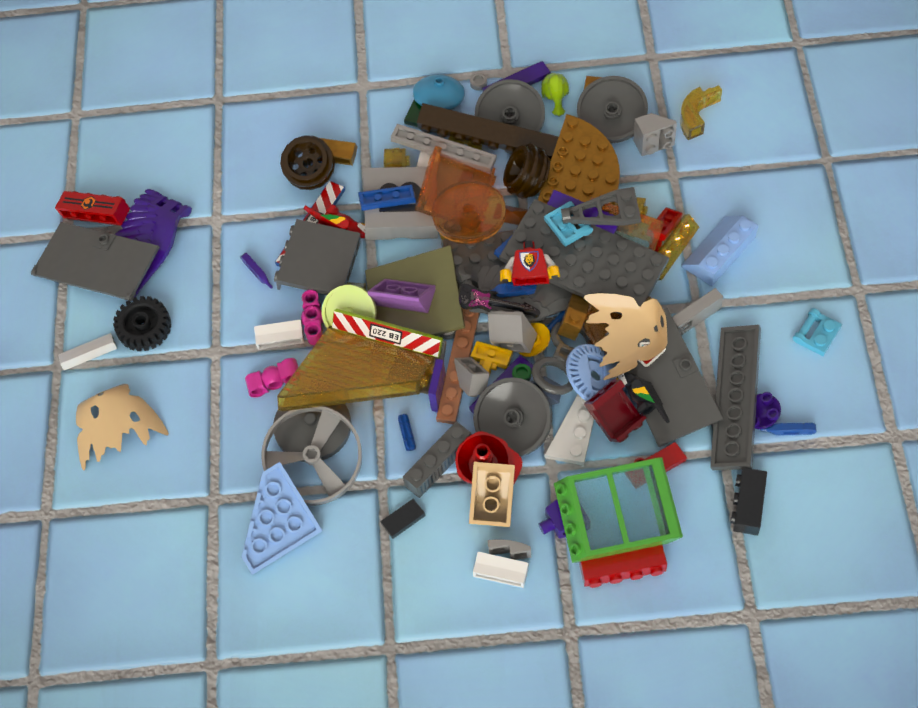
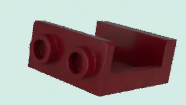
M611 380L584 403L610 442H623L629 437L628 434L632 430L640 428L643 425L642 422L646 419L645 415L637 412L622 388L625 385L622 380Z

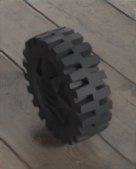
M140 296V300L135 297L133 302L126 301L127 306L122 304L120 306L121 311L117 310L116 316H114L113 327L117 337L125 347H129L133 351L134 349L141 351L142 348L144 351H149V346L154 349L156 348V343L159 346L162 344L161 339H167V334H170L171 319L161 301L159 302L156 298L152 299L150 296H147V299L144 296Z

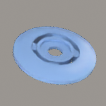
M592 344L577 346L569 353L566 360V373L569 382L576 393L585 401L589 400L611 380H616L617 378L616 376L603 380L605 376L610 374L608 371L614 368L618 362L600 367V363L607 352L603 351L601 347H596ZM591 371H596L600 379L595 380L591 375Z

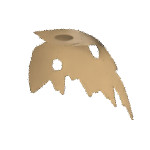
M607 293L584 296L586 301L599 310L589 315L586 323H607L609 325L605 328L609 334L595 344L596 347H602L603 351L607 352L600 363V367L619 362L608 371L610 374L605 376L603 380L619 376L634 369L638 365L637 360L648 361L666 348V315L657 299L652 298L638 306L635 299L630 296ZM612 312H620L622 317L621 319H612L610 314ZM661 315H662L663 320H664V326H663V328H662L661 323H660V316H661ZM656 325H657V328H658V332H655V331H654V327H655ZM645 338L650 340L649 345L638 347V343Z
M121 384L98 393L77 406L76 425L83 429L77 437L79 459L83 470L86 467V460L90 459L89 450L91 444L93 445L97 462H99L101 456L105 453L106 447L116 448L117 451L121 452L122 434H129L130 428L135 430L144 445H147V441L150 439L148 429L164 435L169 434L155 411L141 397L129 395L130 389L128 384ZM96 405L99 408V414L94 419L91 407ZM133 411L140 418L137 422L132 421L130 418V413Z

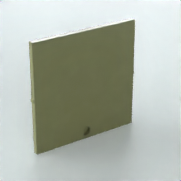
M451 245L365 270L368 290L384 279L435 285L436 288L428 313L376 305V320L435 336L465 328L463 311L459 304V287ZM374 340L377 352L398 347Z

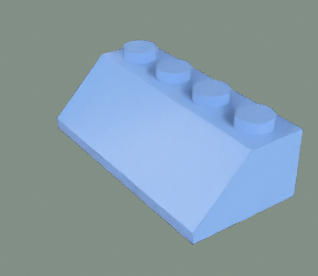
M743 215L726 216L681 267L708 285L713 286L756 238L758 224Z

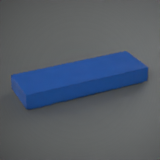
M412 185L358 192L361 211L416 202Z

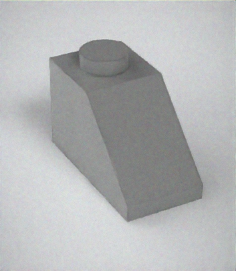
M472 357L455 358L454 363L460 388L468 396L477 397L481 395L487 388L490 373Z

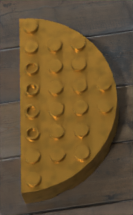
M566 114L550 162V171L544 186L541 188L538 200L548 204L553 190L582 202L589 201L614 190H619L620 169L618 158L605 135L590 123ZM616 202L605 204L602 210L611 214Z

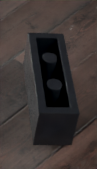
M743 467L741 475L737 474L735 486H738L739 490L738 493H734L733 498L736 512L732 511L730 523L734 524V532L758 536L761 527L767 471Z

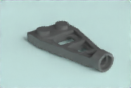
M634 187L614 190L574 207L561 209L563 224L624 226L641 223ZM610 202H616L619 214L616 216L605 215L602 213V207ZM597 208V217H585L583 215L585 209Z

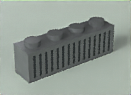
M456 421L403 476L405 487L420 498L455 462L458 447L467 437L472 435L471 432Z

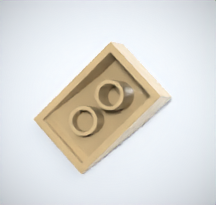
M474 462L469 524L511 526L515 465Z

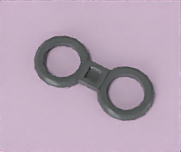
M562 321L556 323L551 329L552 343L557 348L553 357L538 359L532 368L533 380L538 387L554 395H564L573 390L569 379L567 384L555 386L545 381L540 372V369L544 366H555L563 370L567 375L566 360L574 348L563 343L559 334H557ZM583 325L579 333L585 338L586 344L594 345L592 333Z

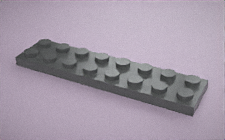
M760 325L721 328L715 403L723 420L714 423L710 465L712 471L740 470L743 467L752 469L761 337Z

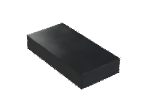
M412 499L380 522L392 539H394L426 515L417 502Z

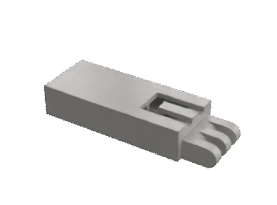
M716 288L672 317L681 335L721 309L723 295Z

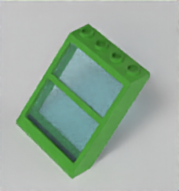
M661 457L567 476L554 483L572 563L668 544L683 537Z

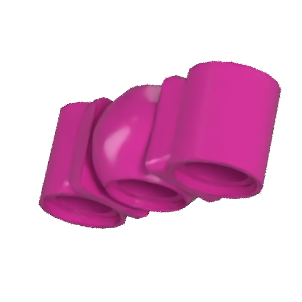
M307 290L302 294L303 311L301 321L304 325L308 343L316 346L321 344L324 339L321 303L316 291Z
M287 358L281 363H277V366L266 367L262 373L260 371L250 373L245 377L249 396L253 398L260 397L268 393L269 390L281 388L284 383L286 385L295 383L301 379V374L295 358Z

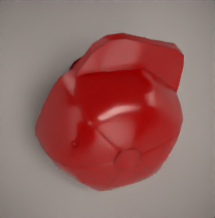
M479 431L467 437L460 444L456 452L455 463L458 476L471 485L474 462L515 465L514 484L522 469V458L519 454L508 447L506 441L487 432Z

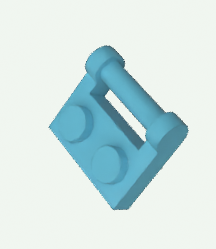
M571 201L544 216L545 222L565 247L583 236H588L593 231L590 224H578L580 227L578 230L571 223L563 224L561 209L574 207L575 205Z
M811 308L803 326L793 336V341L824 356L842 324L821 314L819 310ZM814 321H817L820 324L809 340L805 336Z

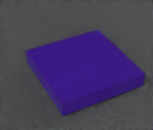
M441 359L435 361L428 391L431 410L434 412H438L446 377L444 360Z

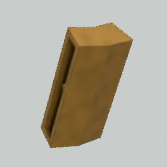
M320 138L330 147L335 163L353 166L358 147L356 143ZM310 150L309 153L314 154L315 150Z

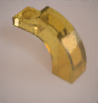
M719 85L708 88L706 91H702L698 87L684 99L681 108L680 126L687 140L704 134L705 122L700 117L699 112L721 101L722 89Z

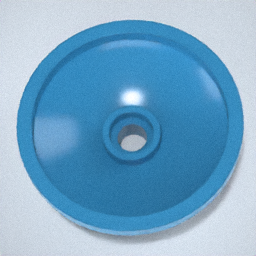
M447 75L424 77L413 88V97L421 106L422 103L445 109H452L461 104L465 96L462 84Z

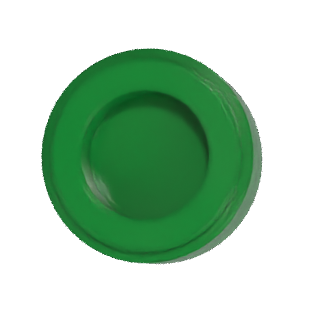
M518 364L512 370V377L530 381L532 377L531 368L526 364Z

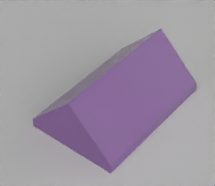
M384 279L368 290V295L374 299L377 306L428 313L436 288L435 285Z

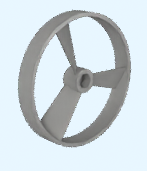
M302 406L283 414L270 427L262 445V466L265 471L278 462L285 465L305 460L309 465H313L329 497L318 500H304L307 506L322 505L341 497L354 484L362 464L361 443L353 425L339 412L323 406ZM304 412H322L312 443L304 448L303 452L267 451L272 435L287 419ZM340 420L350 428L358 444L357 466L346 485L321 459L322 455L320 452Z

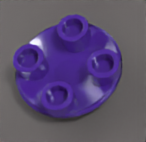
M770 392L757 394L755 429H765L776 423L781 414V405Z

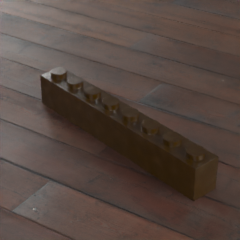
M422 103L417 120L418 128L422 132L430 133L431 131L441 137L451 136L457 141H471L472 144L477 146L481 144L487 145L488 148L493 150L503 149L509 154H512L521 145L532 143L537 148H543L550 161L559 138L558 136Z

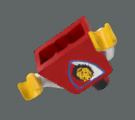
M534 241L523 242V250H516L515 256L511 257L505 268L500 271V281L508 279L509 282H513V286L549 284V279H552L551 276L557 275L560 277L559 267L556 266L549 255L543 254L541 248L535 249Z

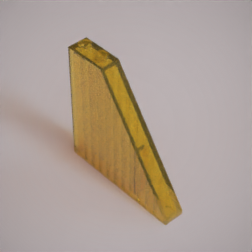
M329 326L277 395L278 410L289 411L418 395L423 388L427 387L429 378L433 374L435 357L333 329L332 326Z

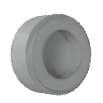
M481 73L472 75L470 78L471 88L483 90L482 88L487 86V77Z

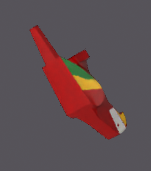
M332 204L325 215L316 212L306 205L304 206V210L316 218L318 223L360 233V238L365 239V224L356 222L350 216L340 213L335 205Z

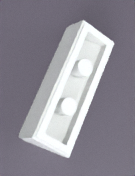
M110 333L58 354L59 362L65 371L116 350L117 346Z

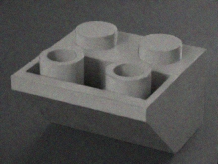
M653 113L635 118L633 141L641 156L651 155L659 150L668 149L675 145L677 127L675 120Z
M502 310L488 312L489 341L492 345L509 349L513 352L531 353L537 332L523 312H506Z

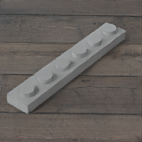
M400 124L396 125L391 135V142L489 173L496 161L497 155Z

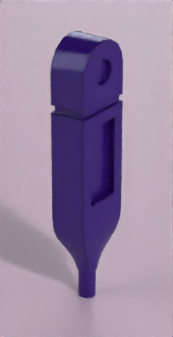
M247 253L241 255L240 258L258 280L272 289L273 286L270 284L266 274Z

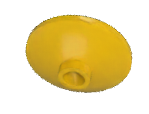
M531 323L537 332V337L531 353L518 352L520 355L533 357L546 349L551 335L549 329L544 324Z

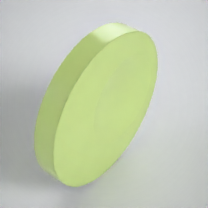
M348 284L333 289L326 296L322 305V319L325 326L333 335L341 339L352 340L362 336L333 329L332 321L335 309L376 319L377 316L374 299L368 295L364 288L357 285Z

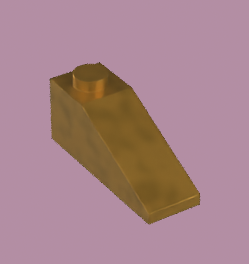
M572 293L557 334L574 341L576 340L588 311V301Z

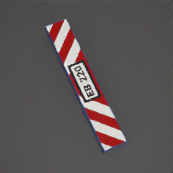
M329 181L311 209L325 215L332 204H337L345 192V187ZM309 213L303 219L304 221L320 224ZM284 249L275 261L277 266H279L281 256L285 255L286 251Z

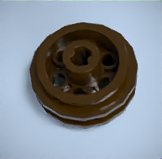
M304 135L293 139L286 145L281 154L280 165L284 176L293 186L301 190H314L322 187L330 180L334 173L335 159L333 152L324 140L316 136ZM315 150V153L310 154L309 151ZM319 158H323L322 163L318 162ZM298 164V169L294 170L293 166Z
M532 143L521 145L514 150L503 174L504 186L507 187V191L510 194L525 199L535 196L541 190L550 171V158L547 156L546 151L543 148H537Z

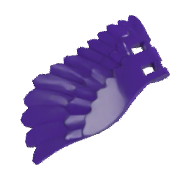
M151 189L145 190L146 194H142L140 198L134 200L135 204L130 207L132 212L127 214V221H124L121 226L123 229L115 233L117 236L160 247L134 298L168 256L174 244L180 219L188 217L192 212L190 206H183L182 203L173 199L169 200L168 197Z

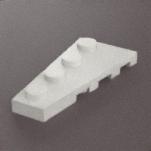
M578 394L545 454L546 459L584 466L594 418L584 405L586 401Z

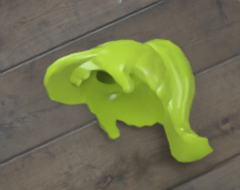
M551 73L542 80V96L554 101L555 108L552 113L555 116H561L565 113L562 107V98L569 94V84L563 74Z

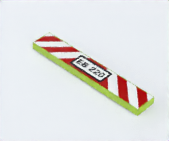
M335 309L333 312V329L437 358L441 355L442 337L340 309Z

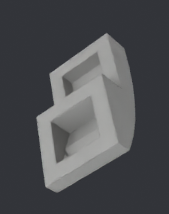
M488 540L489 554L491 555L510 553L511 559L514 560L531 558V547L526 544L512 540Z

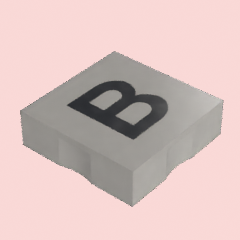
M435 167L363 168L364 191L412 185L416 202L411 204L364 210L365 240L438 238L439 221Z

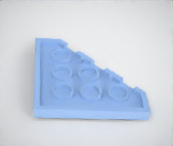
M281 462L262 472L241 557L252 575L322 531Z

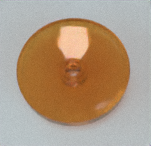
M462 181L448 186L439 193L432 206V219L436 230L446 239L462 244L478 243L492 237L500 230L506 218L505 201L500 192L491 185L479 181Z

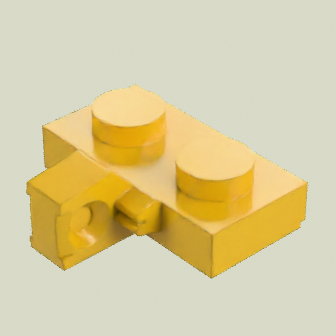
M476 341L470 356L475 361L480 362L479 364L491 373V370L496 371L497 367L507 369L513 356V351Z

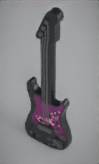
M462 284L459 288V304L463 309L472 310L479 308L491 312L492 307L489 306L491 305L521 311L523 314L532 315L534 318L540 315L538 309L526 302L520 304L492 298V296L497 295L496 291H482L469 284Z

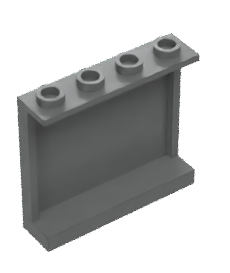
M296 219L295 225H292L290 228V240H287L285 243V255H282L280 258V270L276 271L274 276L277 289L280 290L281 285H286L303 290H314L317 293L328 295L333 289L346 285L349 282L360 246V233Z

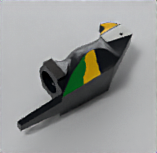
M630 372L617 376L616 380H622L630 397L637 403L638 413L642 415L650 414L656 408L666 423L670 422L662 406L663 403L650 381H646Z

